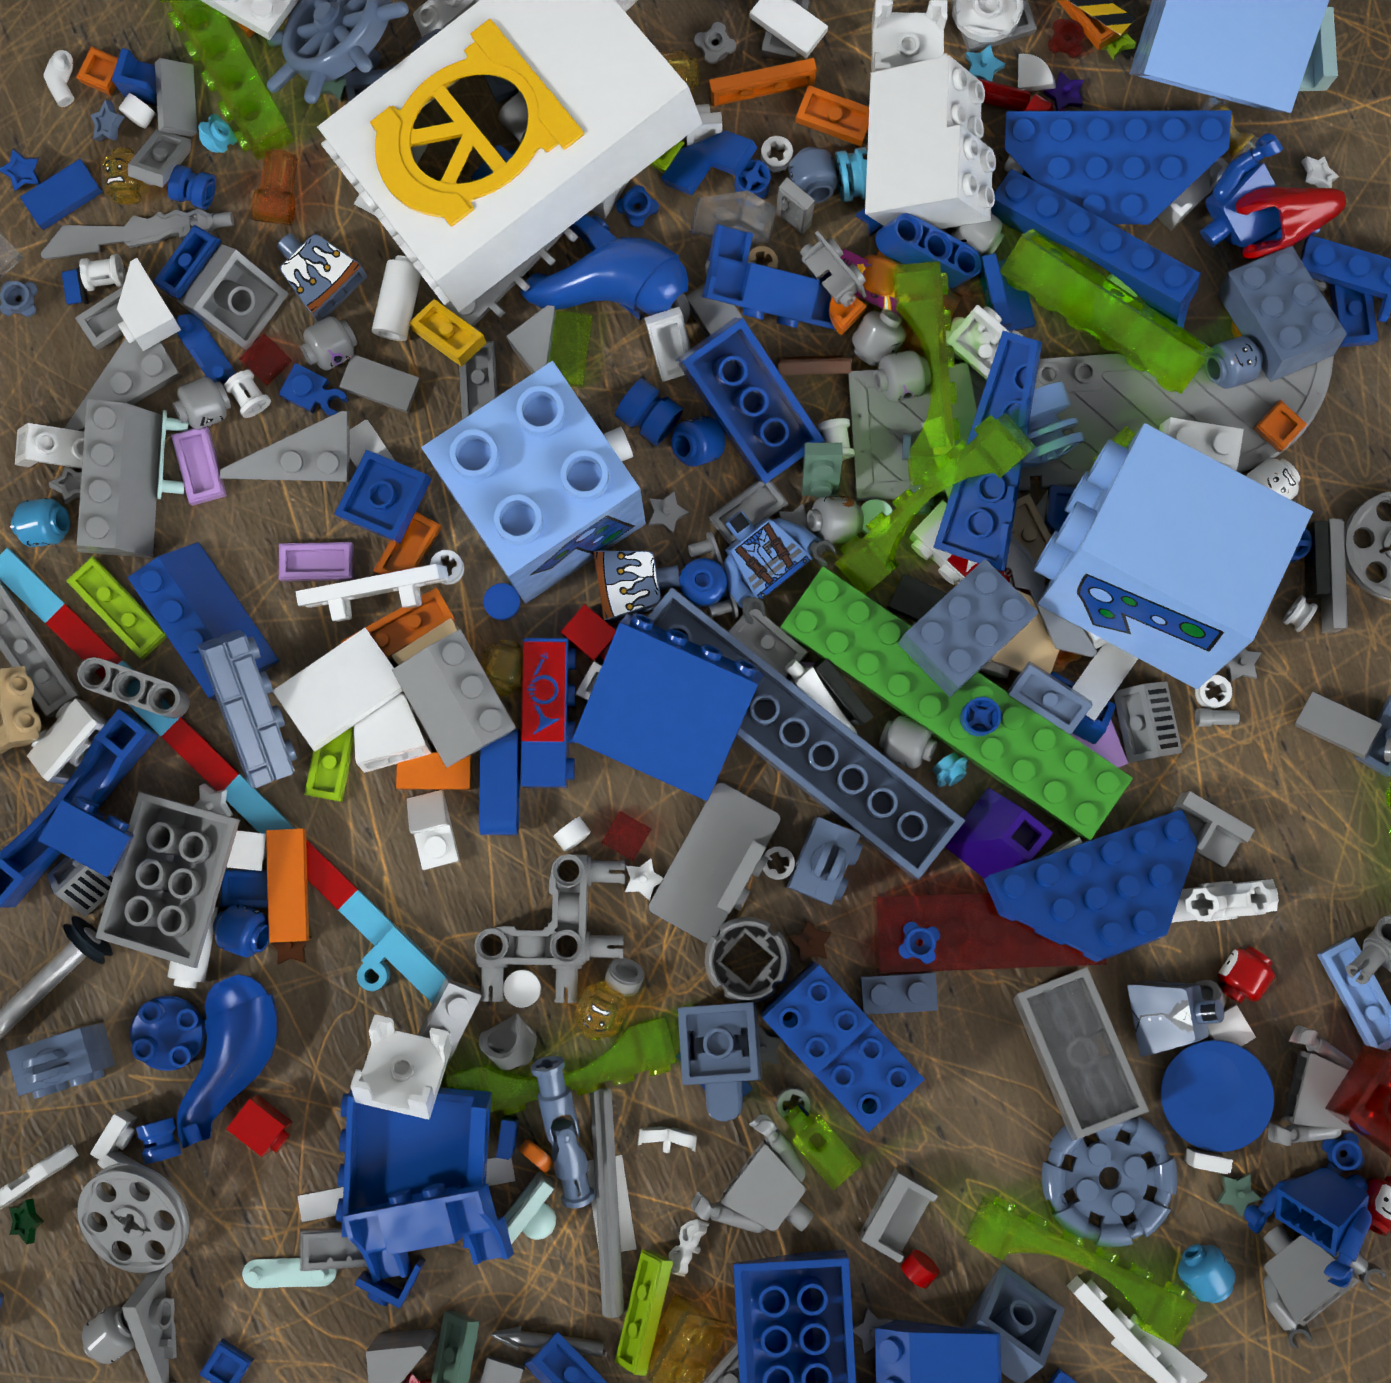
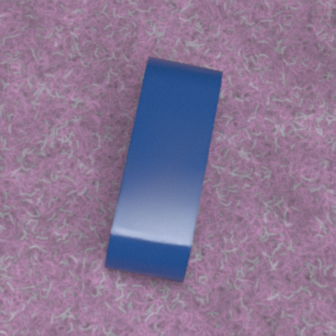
M902 213L880 228L876 233L875 241L881 253L949 289L956 288L979 274L982 269V260L977 250L912 214Z
M519 728L480 749V835H518L521 750Z

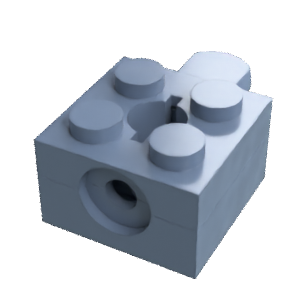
M820 817L815 818L786 888L827 905H832L834 899L840 901L849 881L843 878L848 865L855 866L863 847L862 844L857 842L860 834Z
M750 1002L678 1008L682 1085L705 1084L706 1108L709 1115L718 1121L724 1122L735 1119L741 1114L743 1109L742 1082L762 1080L757 1004Z
M104 1023L77 1028L6 1051L18 1096L32 1092L34 1099L68 1089V1081L70 1087H74L105 1077L104 1069L115 1066Z

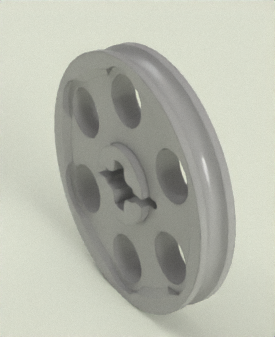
M1391 491L1370 498L1353 511L1344 526L1345 564L1350 577L1367 593L1391 601V550L1383 553L1379 552V550L1385 549L1391 544V521L1381 520L1376 512L1380 502H1386L1391 505ZM1357 529H1363L1369 533L1371 543L1368 548H1360L1354 543L1353 535ZM1370 563H1376L1383 569V578L1379 583L1370 581L1366 576V568Z
M119 1163L108 1166L90 1180L80 1194L77 1213L79 1225L85 1239L101 1258L119 1269L134 1273H150L160 1270L175 1258L187 1241L190 1227L189 1215L181 1195L165 1177L148 1167L133 1163ZM135 1181L146 1184L150 1195L141 1194L136 1189ZM102 1182L111 1184L116 1191V1196H110L105 1193L102 1188ZM159 1211L169 1212L173 1216L175 1224L172 1225L164 1222ZM93 1212L102 1214L106 1218L107 1226L98 1224L93 1217ZM150 1240L160 1242L165 1248V1254L157 1253L152 1248ZM117 1241L128 1244L132 1254L123 1253L118 1248Z

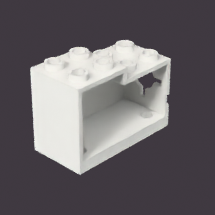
M950 55L871 72L865 214L883 226L902 213L912 214L938 229L991 221V207H993L995 202L992 188V172L996 167V158L993 150L980 140L984 134L983 122L981 120V103L985 99V90L982 82Z

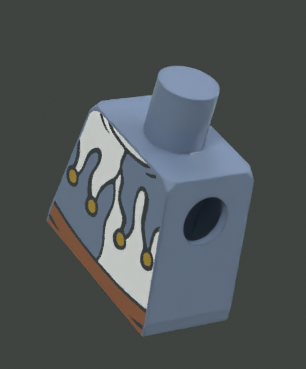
M289 233L277 245V249L287 258L279 270L317 322L331 314L367 278L363 267L356 260L317 234L312 235L302 243L292 233Z
M594 551L604 621L608 624L621 621L627 614L633 616L635 613L643 614L654 610L661 601L659 590L680 587L678 565L656 568L654 553L651 551Z

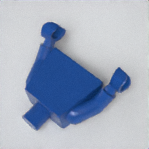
M1270 133L1262 135L1257 140L1254 150L1250 148L1231 161L1215 185L1213 193L1206 199L1205 206L1213 221L1200 230V235L1208 246L1214 248L1222 240H1225L1227 243L1245 248L1249 244L1280 240L1282 238L1280 214L1276 207H1269L1251 212L1249 215H1243L1236 212L1235 206L1241 197L1255 189L1277 187L1265 164L1259 162L1264 157L1273 156L1284 149L1275 135ZM1321 227L1309 235L1317 234Z
M1319 1168L1306 1175L1279 1181L1262 1199L1263 1203L1259 1207L1254 1204L1248 1206L1244 1211V1216L1248 1221V1227L1258 1234L1263 1229L1267 1217L1275 1212V1218L1333 1256L1336 1257L1339 1254L1337 1261H1332L1328 1264L1324 1274L1331 1277L1328 1282L1344 1288L1351 1282L1353 1268L1350 1265L1352 1261L1356 1262L1372 1223V1216L1367 1210L1369 1196L1366 1191L1369 1186L1366 1180L1358 1174H1352L1345 1179L1328 1168Z

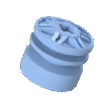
M1063 382L1051 383L1034 390L1022 467H1036L1058 459L1085 441L1082 432L1067 436L1064 434V431L1078 424L1077 418L1058 419L1057 414L1071 405Z

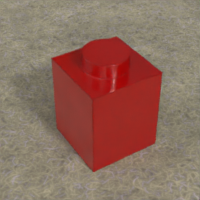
M585 604L561 630L564 638H568L572 645L596 663L601 658L605 660L616 632L612 626Z
M256 1095L249 1098L226 1130L259 1156L263 1157L271 1150L277 1153L290 1137L286 1130L293 1122L261 1096Z

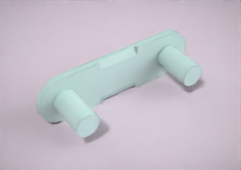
M167 410L162 412L157 499H161L162 492L184 494L185 487L182 481L163 480L166 430L187 431L189 424L188 421L181 423L177 418H167Z
M300 1257L253 1259L245 1265L242 1272L244 1282L252 1288L327 1286L333 1282L337 1275V1269L300 1271Z

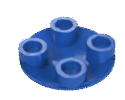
M160 996L144 1003L135 1014L131 1023L130 1039L133 1056L137 1060L143 1061L146 1065L163 1071L177 1070L191 1063L200 1053L205 1040V1026L198 1010L188 1001L176 996Z

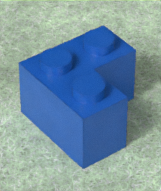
M80 795L79 797L62 799L38 841L103 876L109 877L114 872L135 836L127 831L130 825L110 814L105 819V814L98 811L101 805L86 796Z

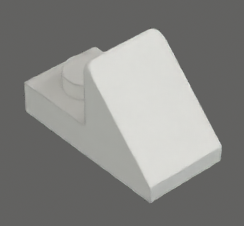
M439 790L407 798L409 831L411 834H414L422 870L459 862L460 858L444 791Z

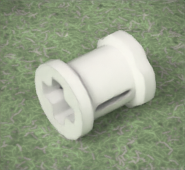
M112 254L110 259L90 261L88 258H83L80 260V276L87 291H94L97 286L111 284L123 287L126 274L119 254Z
M250 369L234 374L223 385L225 391L232 393L240 405V413L244 418H250L259 414L271 403L269 396L263 395L254 382V374ZM244 390H247V392L251 396L250 398L246 396Z
M836 418L819 423L818 431L823 433L824 443H842V461L855 456L854 449L850 448L847 428L850 426L849 419Z

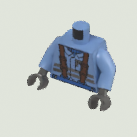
M741 510L725 522L737 539L725 549L727 557L723 565L727 578V590L739 607L743 608L744 618L748 624H753V619L749 614L753 609L760 610L762 615L766 616L762 600L813 560L810 554L814 555L821 567L828 566L827 562L820 558L824 551H831L837 556V551L831 542L821 541L805 527L782 518L773 520L763 518L753 525Z

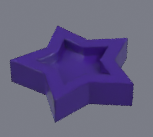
M1060 71L1056 81V88L1044 90L1043 94L1055 102L1056 111L1065 109L1067 106L1082 108L1083 103L1079 90L1084 80H1070Z

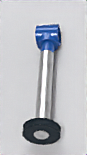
M72 916V925L66 923L63 925L64 932L70 942L0 1009V1040L86 957L96 963L103 964L105 962L104 955H113L109 943L95 938L97 929L86 920L78 916Z

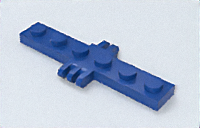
M1309 235L1305 239L1300 259L1311 277L1383 299L1377 320L1386 323L1391 312V259Z

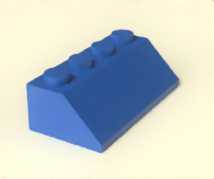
M199 542L158 556L127 577L208 698L217 701L198 650V644L213 638H219L236 630H241L246 634L247 638L253 636L261 656L255 659L259 673L268 670L280 662L267 640Z

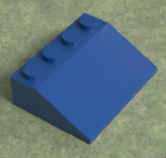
M846 1250L802 1252L733 1263L740 1383H856L849 1257Z
M898 1319L875 1328L876 1383H1002L1000 1332Z

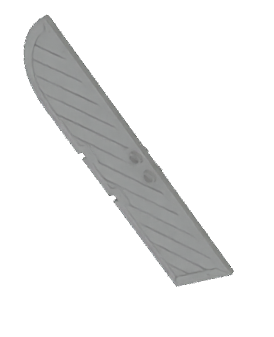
M1212 347L1039 359L1035 389L1051 383L1063 382L1071 405L1057 414L1058 419L1077 418L1078 424L1064 431V434L1067 436L1082 432L1085 441L1058 459L1036 467H1022L1018 491L1030 490V477L1039 476L1041 489H1048L1050 485L1076 487L1086 471L1090 472L1098 455L1109 439L1126 448L1144 423L1159 430L1160 424L1170 417L1244 429L1236 471L1242 473L1256 468L1268 458H1275L1282 452L1279 453L1253 427L1277 401L1282 400L1307 423L1306 427L1283 451L1290 447L1304 433L1322 405L1332 375L1334 355L1272 382L1269 381L1261 368L1259 376L1254 381L1229 389L1218 386L1206 374L1205 360ZM968 364L976 408L978 409L987 380ZM950 365L929 366L930 374L933 368H939ZM875 370L851 371V373H848L852 444L855 451L853 459L856 500L860 502L873 499L912 498L914 460H902L903 434H911V448H917V435L925 434L921 423L939 418L932 376L930 384L925 387V391L920 397L892 402L884 396L883 392L876 390L873 380ZM926 438L925 449H930ZM928 461V497L947 496L935 461Z

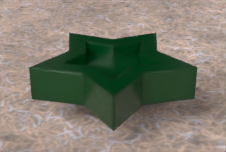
M32 1198L25 1200L21 1206L9 1207L13 1221L9 1235L19 1234L26 1245L34 1243L36 1228L44 1222L36 1213L34 1199Z

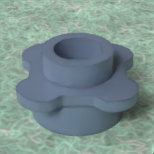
M7 281L2 285L0 311L4 315L11 316L15 313L31 317L35 314L34 296L38 293V288L34 283L26 282L23 284L18 281ZM18 296L22 297V300L20 302L16 301V298Z

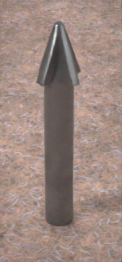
M521 1326L492 1332L490 1335L518 1351L519 1346L541 1349L553 1334L522 1331ZM562 1336L579 1354L602 1357L604 1341Z

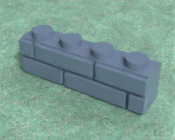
M236 630L219 638H213L198 644V650L249 785L252 788H258L273 780L293 774L295 771L291 761L296 760L297 756L290 739L283 740L279 728L285 726V722L277 705L272 707L267 694L273 692L267 673L265 671L259 673L255 659L261 656L253 636L247 638L246 634L241 630Z

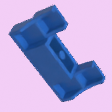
M719 224L715 225L707 261H710L702 294L703 298L742 307V315L763 320L765 313L778 316L777 324L797 328L798 323L803 322L836 330L829 315L831 295L822 285V282L830 277V272L818 280L814 274L810 278L755 263H748L753 233Z
M438 1183L422 1189V1193L412 1194L410 1189L402 1190L389 1195L387 1203L353 1209L343 1216L348 1239L355 1244L363 1255L373 1283L379 1282L384 1278L395 1276L403 1278L411 1274L412 1268L408 1256L409 1251L453 1244L463 1237L469 1248L474 1265L496 1258L509 1259L514 1254L504 1216H496L488 1184L461 1188L460 1185L445 1188L444 1183Z

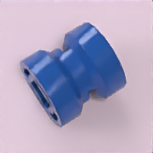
M176 165L168 183V197L170 200L180 203L190 201L194 207L204 210L210 207L215 195L216 177L206 172L197 174L190 167Z
M977 697L969 701L960 713L962 728L968 734L975 737L985 736L995 731L1001 721V710L998 704L987 697Z
M174 1117L136 1127L138 1138L144 1144L142 1152L144 1164L155 1163L182 1154L180 1143L174 1139L173 1135L176 1129Z

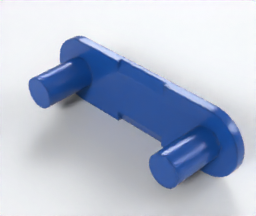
M194 314L179 315L177 324L181 330L177 332L178 336L205 376L211 378L214 382L220 381L224 385L231 376L236 374V371L199 318Z

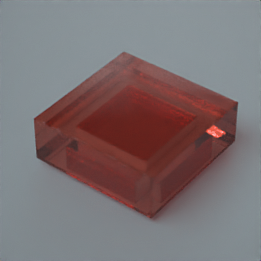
M265 334L239 358L266 386L292 362Z
M619 811L601 843L634 861L652 829Z

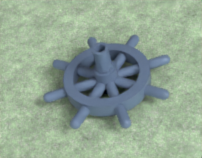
M300 0L292 11L285 29L277 31L271 40L266 39L271 47L282 46L283 56L286 60V63L268 80V90L273 93L279 92L296 74H299L304 80L308 81L304 93L305 101L309 104H315L319 99L324 82L337 79L356 66L363 73L375 69L381 61V54L374 47L382 37L389 20L404 17L408 14V5L403 1L392 3L391 0Z

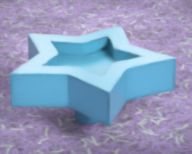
M991 45L980 53L966 52L965 55L970 65L969 72L976 78L992 81L993 75L1005 68L1006 65L994 57Z

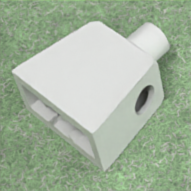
M404 693L398 694L354 725L355 760L364 773L432 754L415 711Z

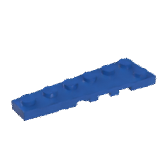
M1007 331L1002 332L933 548L979 564L986 559L995 569L1005 571L1042 342Z

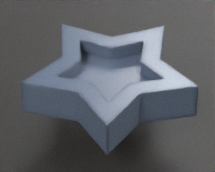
M105 99L100 111L90 115L95 125L93 140L100 142L108 137L117 141L118 129L125 116L116 114L113 102Z

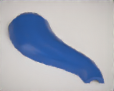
M622 237L601 245L573 265L552 275L533 274L526 280L531 287L526 292L521 289L520 293L528 302L541 308L549 305L555 306V310H562L592 301H611L621 303L636 312L639 309L648 315H654L670 310L673 302L682 293L688 292V276L686 268L678 259L679 255L663 244L644 238Z
M238 974L214 984L207 994L205 1003L207 1019L204 1020L207 1034L205 1057L201 1069L184 1096L177 1113L178 1138L182 1148L211 1138L214 1119L235 1096L261 1074L273 1055L278 1038V1011L273 993H268L263 984L251 976Z

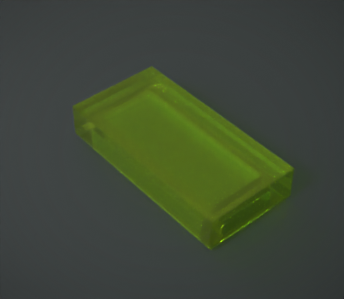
M557 311L550 362L553 360L571 387L584 388L593 316Z

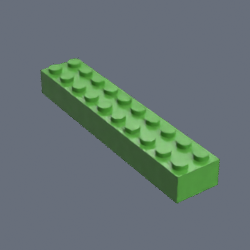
M822 566L780 629L820 659H828L840 673L901 715L907 716L927 728L933 737L961 756L966 757L968 761L1083 840H1091L1133 778L1052 722L1008 695V692L979 672L950 698L898 645L903 635L911 626ZM977 697H987L998 704L1001 710V721L995 731L985 736L975 737L968 734L962 728L960 713L969 701Z

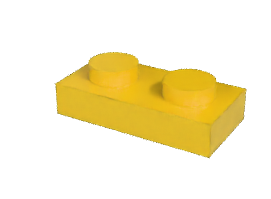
M435 299L409 322L413 332L461 367L487 343L481 332Z

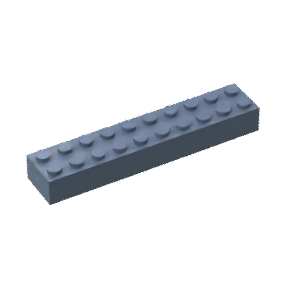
M671 588L648 616L654 621L653 625L666 631L668 629L678 630L686 634L688 640L697 645H712L723 652L722 656L733 661L738 659L748 661L757 667L758 672L764 674L736 738L852 831L860 834L862 839L914 880L920 879L965 820L675 589Z

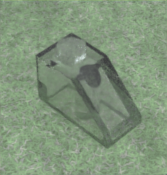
M748 190L697 198L690 232L694 235L713 238L715 225L719 224L753 233L751 244L769 242L777 207Z

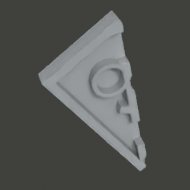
M125 338L65 426V429L85 430L87 399L134 405L182 377L162 341L142 351L136 340L129 344Z
M340 411L220 469V479L348 482L350 411Z
M172 1261L162 1269L148 1273L122 1307L125 1320L128 1323L149 1383H178L169 1382V1359L177 1357L174 1298H166L165 1276L173 1272Z

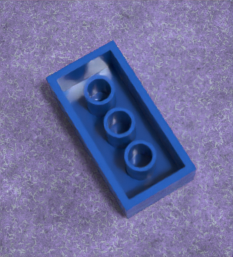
M733 318L675 360L711 414L723 428L724 433L756 480L766 484L804 456L805 443H823L825 441L743 318Z

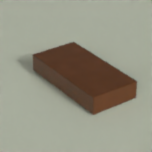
M847 355L778 357L776 359L777 370L781 375L851 373V359Z

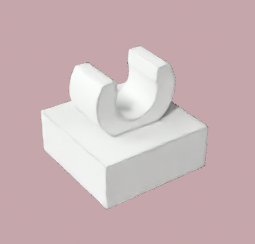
M709 104L696 105L703 124L686 136L687 146L721 133V112L710 113Z

